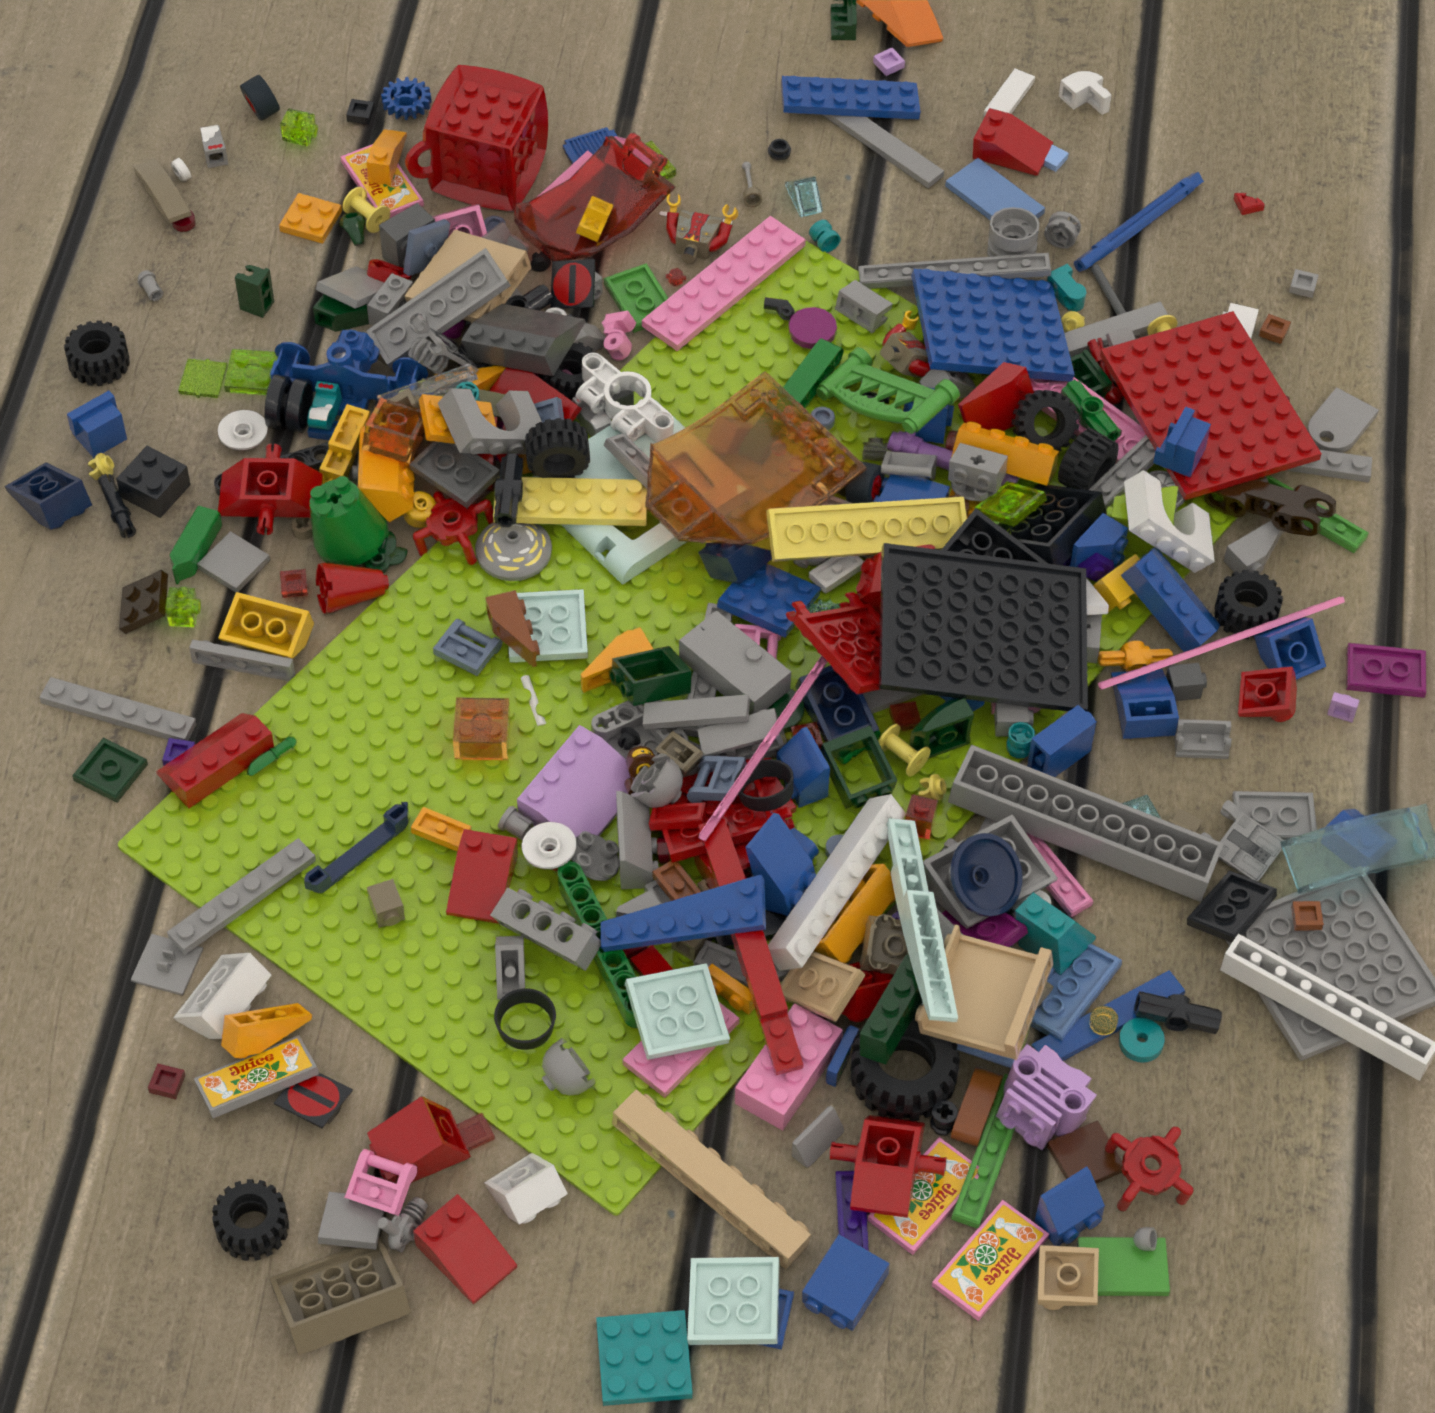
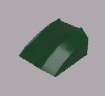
M964 697L953 698L928 713L911 732L910 746L917 751L928 747L931 750L929 758L970 744V731L974 713Z

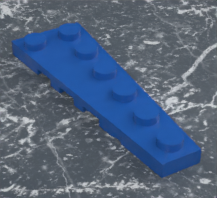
M762 875L753 876L601 922V948L604 952L766 930L764 878Z

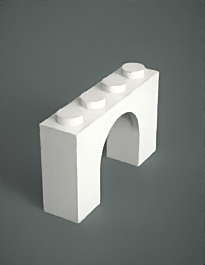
M1143 470L1124 482L1130 532L1194 573L1215 562L1209 513L1191 503L1174 514L1173 525L1163 506L1161 483L1158 479Z

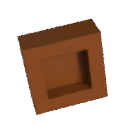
M1268 314L1260 329L1259 336L1282 344L1291 322Z
M1320 901L1292 902L1291 910L1294 931L1322 930L1324 923Z

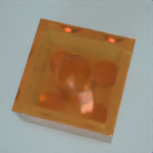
M380 398L365 425L362 449L410 464L425 436L421 410Z
M456 697L453 734L455 759L508 760L510 732L509 698Z

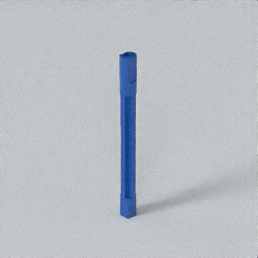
M1192 173L1188 177L1183 178L1093 245L1089 251L1074 261L1075 268L1081 272L1088 269L1098 260H1102L1193 192L1197 186L1204 182L1200 173Z

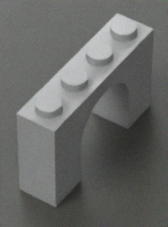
M451 388L438 402L459 453H471L474 455L479 453L492 455L526 454V433H529L531 427H536L535 424L542 422L528 391H508L496 404L507 431L493 426L485 419L471 389Z

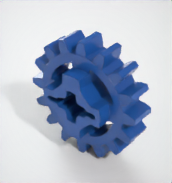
M405 77L404 81L396 78L397 83L389 82V88H383V94H381L383 109L388 110V115L395 113L396 119H399L401 116H404L405 120H408L409 116L416 119L418 113L424 115V109H430V103H432L430 88L425 87L424 81L418 83L417 78H414L412 81H409L408 77Z

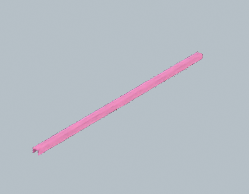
M1339 596L1098 683V687L1100 690L1339 605L1345 602L1344 597Z
M822 655L700 832L699 838L706 841L828 663Z

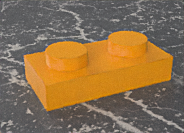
M423 807L411 826V833L458 851L463 830H472L470 825Z
M714 964L708 967L716 995H721L728 1000L734 1009L742 1010L749 1015L755 1009L749 988Z

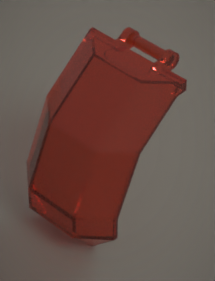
M635 132L628 135L624 145L613 136H606L603 145L570 179L529 202L516 203L514 222L522 236L552 261H568L591 257L632 233L668 194L675 189L672 183L660 175L668 159L662 154H657L642 142L641 137ZM635 148L652 161L651 167L633 154ZM592 196L613 204L598 242L576 233Z

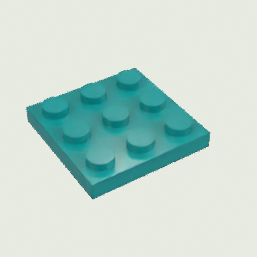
M685 1310L596 1317L603 1406L693 1398Z

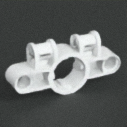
M589 353L583 357L582 379L585 383L580 386L576 393V398L579 401H584L591 407V411L595 414L604 409L608 417L612 419L611 428L624 433L632 442L644 433L655 442L661 444L667 443L673 438L674 418L671 413L651 397V386L645 377L635 372H620L598 353ZM629 390L636 392L644 399L639 400L635 405L626 406L620 405L619 402L614 401L611 397L614 394L620 393V391Z

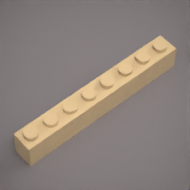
M636 1089L613 1112V1126L767 1255L779 1257L780 1265L785 1270L809 1246L811 1234L802 1222L794 1221L787 1215L782 1205L777 1202H771L765 1197L763 1190L756 1184L751 1185L747 1182L736 1167H729L724 1163L720 1155L713 1148H706L699 1142V1138L694 1132L682 1128L676 1118L671 1113H664L659 1109L649 1095H643Z

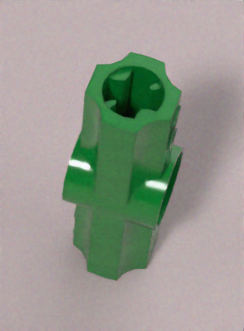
M1072 380L1068 382L1062 389L1061 394L1068 397L1070 403L1076 406L1077 409L1074 411L1079 414L1080 425L1086 429L1092 428L1115 442L1120 437L1121 430L1103 410L1102 400L1092 396L1080 381Z

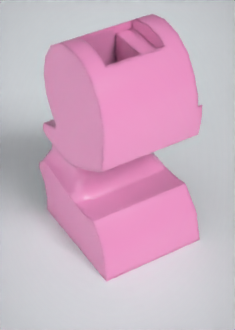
M629 311L606 314L602 322L603 332L606 335L603 344L614 360L620 361L625 359L631 352L632 343L625 333L631 332L634 329L636 321Z

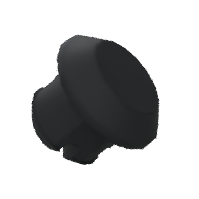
M540 251L539 254L535 252L532 255L531 269L534 271L542 272L551 266V259L546 256L545 252Z
M623 727L617 742L621 748L624 746V750H630L633 745H639L641 740L640 735L635 729Z

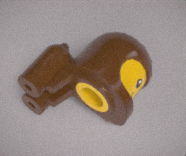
M637 746L632 748L627 754L626 765L630 778L625 780L624 785L629 795L634 793L631 790V785L639 771L644 766L649 768L655 763L651 760L655 757V754L648 747Z

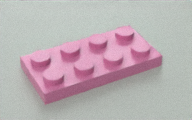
M719 1002L729 1034L739 1024V1017ZM641 1041L622 1060L623 1065L666 1098L716 1046L647 1060Z

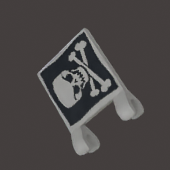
M417 316V319L420 321L418 325L410 324L415 333H427L437 345L435 347L428 345L427 347L433 355H445L475 373L479 370L457 342L431 328L423 316Z

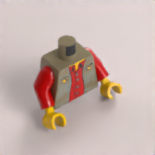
M668 194L666 199L670 212H667L666 232L671 243L676 245V252L682 254L681 259L685 263L692 264L696 258L708 259L712 252H716L727 244L733 226L731 221L738 217L736 207L731 215H727L729 205L726 204L723 207L722 213L725 216L723 222L722 217L680 209L679 213H677V208L681 205V198L678 194L677 203L672 204L670 203V194Z
M909 310L905 312L902 324L898 323L885 335L880 355L901 374L923 378L931 369L929 367L926 347L910 332H906V330H913L916 327L919 318L917 316L915 319H909L912 313Z

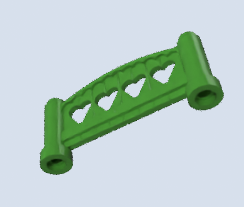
M856 347L848 354V359L824 379L816 389V394L824 401L835 397L843 405L861 415L876 420L900 423L909 434L918 432L946 405H952L960 398L958 388L948 379L941 380L934 390L872 367V358L860 347ZM862 381L860 389L856 392L845 389ZM879 388L878 394L874 398H868L867 395L862 396L866 392ZM896 394L895 402L891 405L879 402ZM914 401L910 411L904 412L902 409H896L901 405Z

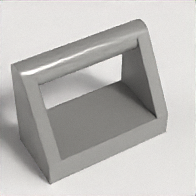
M887 451L882 462L881 474L885 475V477H889L892 474L915 476L935 481L937 455Z

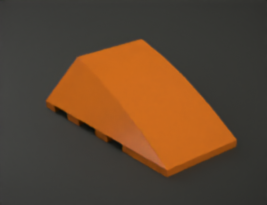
M927 0L856 1L862 8L868 7L873 12L872 17L878 22L883 21L888 25L886 29L906 47L943 41V35Z

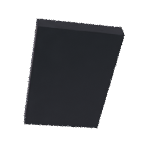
M1229 870L1187 917V925L1232 943L1238 934L1243 935L1275 899L1277 889Z

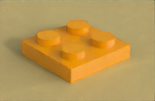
M298 193L279 224L280 232L323 244L342 213V206Z

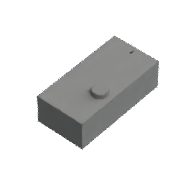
M717 610L679 640V657L724 696L748 694L750 699L749 715L769 708L790 690L791 671Z

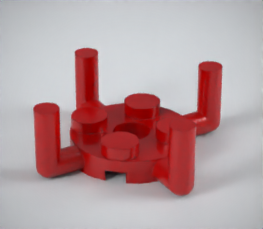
M435 492L433 498L436 505L431 509L432 514L426 519L427 527L414 532L412 536L419 555L422 557L427 553L428 549L424 539L432 536L444 546L459 542L467 563L474 565L477 559L468 536L475 534L478 530L477 514L484 511L487 523L491 524L494 522V509L491 501L485 499L466 508L452 498L445 499L441 492ZM451 518L457 519L452 523H447V521Z
M1172 1127L1164 1138L1152 1135L1151 1137H1139L1133 1142H1130L1119 1133L1111 1135L1105 1145V1150L1108 1153H1114L1119 1147L1125 1151L1122 1160V1173L1130 1183L1117 1203L1119 1211H1126L1139 1191L1156 1196L1167 1191L1172 1186L1180 1191L1176 1197L1177 1203L1180 1205L1187 1203L1194 1189L1189 1183L1179 1177L1181 1165L1178 1157L1179 1153L1174 1146L1181 1135L1179 1127ZM1145 1159H1155L1159 1163V1169L1155 1171L1148 1169L1145 1165Z

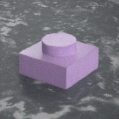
M893 48L873 57V63L885 76L905 68V60Z
M1334 692L1327 715L1352 723L1360 700L1349 695Z

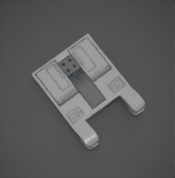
M1227 800L1223 804L1220 813L1235 822L1220 841L1224 845L1219 859L1243 876L1259 882L1287 842L1243 813L1233 802ZM1203 832V833L1201 834V835H1203V836H1206V837H1208V838L1213 839V838H1212L1209 834H1207L1206 832Z

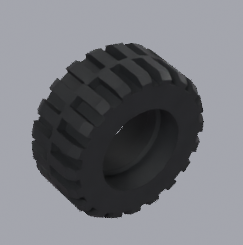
M914 1015L894 1051L906 1050L920 1055L927 1061L931 1070L925 1076L916 1080H899L888 1075L877 1061L860 1056V1032L863 1027L860 1029L858 1038L854 1040L852 1048L850 1079L852 1086L856 1088L855 1094L859 1100L865 1099V1106L870 1111L878 1110V1116L881 1117L892 1116L894 1119L903 1120V1118H909L910 1121H919L921 1115H924L925 1118L932 1116L934 1104L952 1097L955 1085L957 1084L960 1062L957 1043L921 1034Z

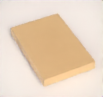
M813 951L802 968L790 969L781 983V988L785 1001L792 1004L795 1003L806 1010L836 1022L862 982L865 974L860 969Z

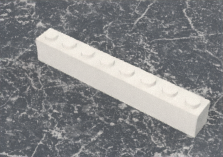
M891 794L869 798L768 944L773 963L780 971L802 968L888 842V826L886 825L888 819L903 820L905 817V811Z
M1238 934L1226 951L1220 969L1222 972L1420 1081L1435 1055V1042L1244 936Z

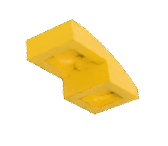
M592 196L576 233L598 242L613 204Z

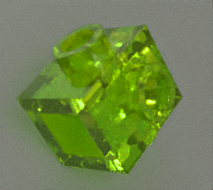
M288 108L280 123L282 140L294 144L309 146L312 138H316L318 133L315 114Z
M169 587L165 606L169 626L195 627L197 614L201 612V599H197L195 588Z

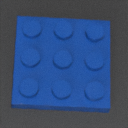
M766 563L742 583L732 582L718 599L717 608L786 638L795 626L794 622H791L786 617L787 612H796L795 608L791 605L792 602L802 601L808 610L820 595L821 587Z

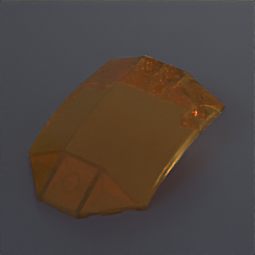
M764 371L723 404L695 423L654 444L650 443L645 508L678 541L755 544L769 538L766 514L768 509L821 506L866 470V466L777 381Z

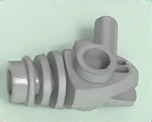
M414 1197L401 1210L400 1215H395L391 1221L385 1217L379 1219L378 1227L389 1234L388 1242L391 1249L403 1252L405 1246L410 1241L415 1240L413 1230L422 1224L424 1215H426V1209L428 1208V1204L423 1199Z

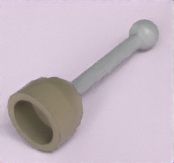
M744 162L742 169L745 170L748 188L743 192L744 204L748 207H756L761 204L762 195L760 190L752 185L750 175L751 164Z

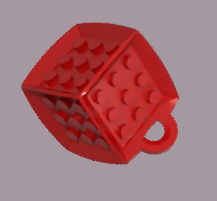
M457 65L445 80L432 104L424 126L423 140L414 145L406 156L405 166L415 178H427L430 189L446 197L471 205H479L480 207L516 211L537 177L547 148L548 109L543 86L503 71L477 66ZM430 150V166H420L418 164L419 156L423 152Z

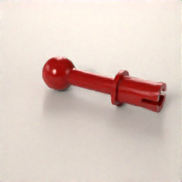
M1097 338L1098 342H1096V339H1092L1087 342L1091 355L1112 381L1111 391L1106 394L1104 399L1112 405L1119 404L1122 401L1123 394L1114 385L1112 376L1100 356L1101 349L1104 348L1102 338Z

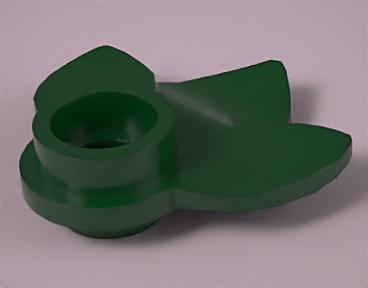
M389 531L388 538H385L377 549L379 553L366 561L365 565L366 568L382 570L384 574L390 566L402 563L407 556L408 550L396 547V536L393 532Z

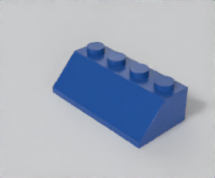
M1153 547L1121 574L1122 578L1183 652L1201 646L1219 629L1220 624L1157 548Z

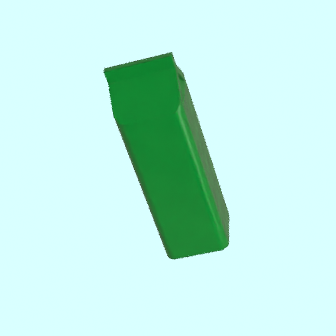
M197 506L170 552L169 556L176 584L195 575L198 569L197 564L205 557L223 526L218 511Z

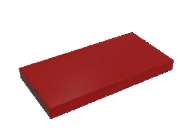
M506 367L489 390L501 394H506L508 391H528L534 404L558 397L562 400L564 420L567 418L571 419L572 422L582 410L577 404L529 371Z

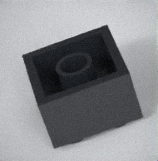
M147 445L116 478L119 493L123 499L159 518L169 510L191 485L186 465Z

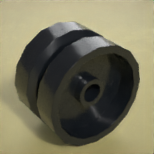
M276 374L272 377L267 390L264 412L265 424L268 428L281 430L286 425L289 432L304 433L308 426V412L313 403V384L311 380L296 378L292 383L289 376Z

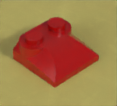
M1293 667L1241 672L1239 717H1271L1276 722H1285L1292 718L1296 709L1297 695L1296 676Z

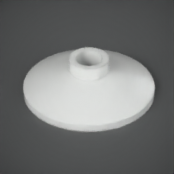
M250 410L232 412L225 416L218 426L219 439L225 446L234 450L252 449L260 445L268 433L265 419L257 412Z
M545 822L534 826L526 833L522 841V852L525 859L531 865L541 869H554L566 864L576 851L574 833L567 826L556 822Z

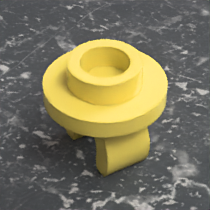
M1075 311L1065 313L1061 318L1064 332L1083 327L1085 325V317Z
M99 453L95 456V459L88 462V465L94 469V471L89 473L93 479L98 480L104 474L107 477L108 474L113 475L114 462L108 455Z
M932 774L930 778L920 780L923 788H927L924 791H919V795L923 800L934 798V800L938 801L943 799L947 791L946 782L938 774Z

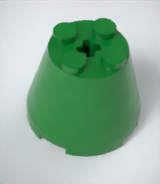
M340 476L311 490L310 514L313 544L319 557L324 562L356 566L370 560L379 553L377 549L389 535L387 521L352 481H349L345 476Z

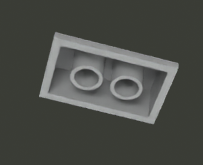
M616 791L621 889L644 888V885L653 881L652 871L658 868V861H652V854H657L656 838H651L649 807L623 791Z

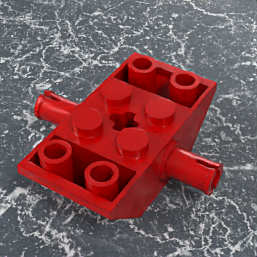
M272 444L266 446L265 458H243L222 472L218 505L220 516L259 517L257 532L265 535V528H267V535L273 533L274 517L311 518L310 492L314 487L322 485L323 474L297 459L280 458L282 448L278 444H274L273 451H271Z
M868 1115L864 1119L860 1143L857 1146L832 1141L830 1160L855 1163L850 1210L908 1218L916 1174L924 1172L945 1176L947 1157L921 1155L920 1150L925 1129L924 1122Z

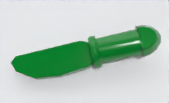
M288 736L274 748L271 747L269 751L255 758L249 764L247 775L253 776L275 759H278L280 755L290 748L293 749L297 743L296 738Z

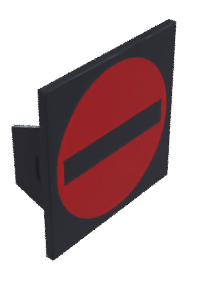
M595 259L552 261L551 295L553 296V302L550 303V308L594 307Z
M319 1073L317 1076L285 1088L275 1100L274 1105L323 1129L340 1112L342 1104L353 1092V1089Z

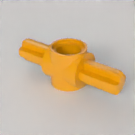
M1130 641L1125 643L1119 651H1100L1097 660L1100 666H1121L1123 670L1132 671L1172 657L1173 652L1170 649H1150L1142 641Z

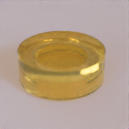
M1108 1006L1096 1007L1090 1015V1027L1095 1033L1100 1035L1113 1033L1118 1024L1116 1011Z

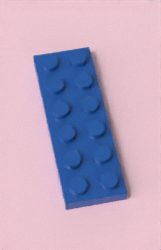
M798 76L781 77L783 113L899 119L920 118L917 83Z

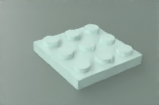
M583 589L517 593L518 599H523L525 603V620L530 619L532 624V641L537 640L540 655L536 656V661L588 658ZM509 647L510 663L526 662Z
M707 963L626 979V990L647 1060L729 1043L730 1037Z
M779 1257L691 1258L688 1344H778Z

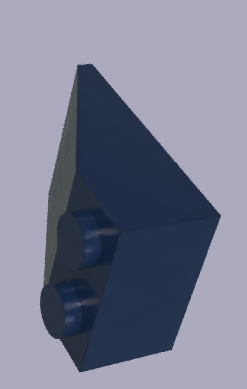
M47 462L5 486L6 491L40 525L50 530L61 527L66 520L83 514L85 509L92 506L82 479Z
M831 665L825 667L802 699L806 712L825 742L867 726H871L874 733L879 731L863 693L856 694L851 690L849 685L833 670ZM808 674L798 679L795 686L796 690L799 689Z

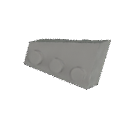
M763 709L757 713L750 714L746 722L709 724L706 727L697 729L701 750L704 753L703 756L745 757L746 760L751 759L778 720L775 709ZM783 729L762 759L777 758V752L787 743Z

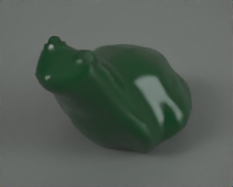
M357 212L343 215L339 225L346 230L355 246L364 244L365 217Z

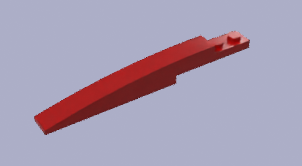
M725 818L721 819L706 841L702 840L716 887L746 879ZM706 823L698 825L699 832L702 831ZM763 930L731 934L743 976L747 980L775 1075L803 1069L804 1064L788 1016V1007Z

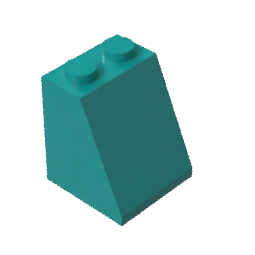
M1034 892L1015 910L1016 920L1024 924L1028 931V934L1018 940V946L1026 952L1038 955L1040 948L1052 950V967L1059 975H1062L1074 960L1088 948V945L1096 940L1094 934Z

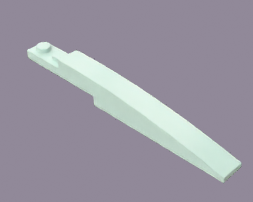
M889 818L886 825L888 826V839L893 861L890 873L901 926L919 992L929 1020L957 1022L958 1014L934 893L928 890L916 824L912 820Z

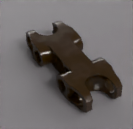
M1266 476L1212 492L1223 497V501L1215 500L1211 493L1205 494V502L1210 507L1224 514L1234 517H1243L1246 512L1271 519L1277 529L1297 535H1317L1321 531V519L1319 517L1329 518L1336 513V500L1330 495L1305 485H1298L1294 490L1270 484ZM1317 501L1325 502L1329 509L1318 506ZM1304 520L1309 521L1313 525V529L1306 527L1303 523Z

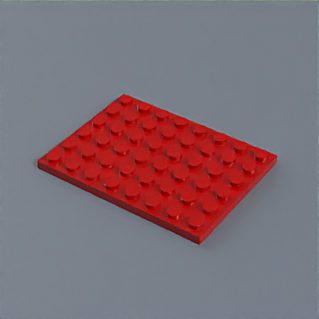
M1234 311L1101 349L1100 356L1155 451L1157 447L1160 448L1163 444L1170 423H1177L1185 407L1195 410L1194 418L1211 424L1206 449L1191 477L1166 468L1173 482L1178 486L1184 501L1320 460L1322 453Z

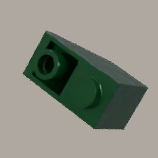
M323 294L313 307L315 324L335 332L369 324L367 304L355 309Z

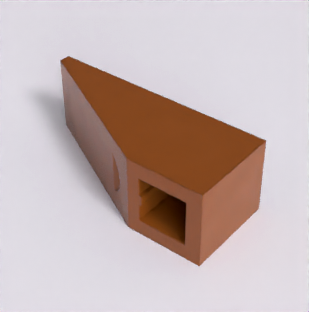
M516 590L485 597L486 611L493 633L532 667H536V656L540 655L537 640L532 641L531 635H533L530 619L525 620L524 617L526 614L524 600L518 599Z

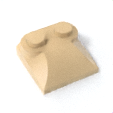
M1040 1245L1038 1305H1042L1048 1310H1058L1063 1306L1098 1305L1099 1248Z

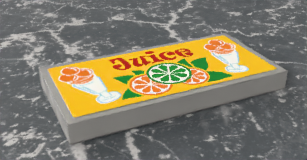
M300 1035L271 1046L260 1054L249 1055L247 1058H242L196 1077L194 1081L212 1118H216L317 1076L319 1071Z

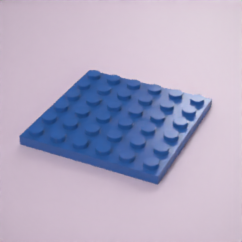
M913 268L911 277L930 369L990 375L1003 362L1026 367L1029 378L1066 382L1073 380L1075 374L1052 282L1022 278L1007 279L1000 276L987 277L974 273L965 274Z

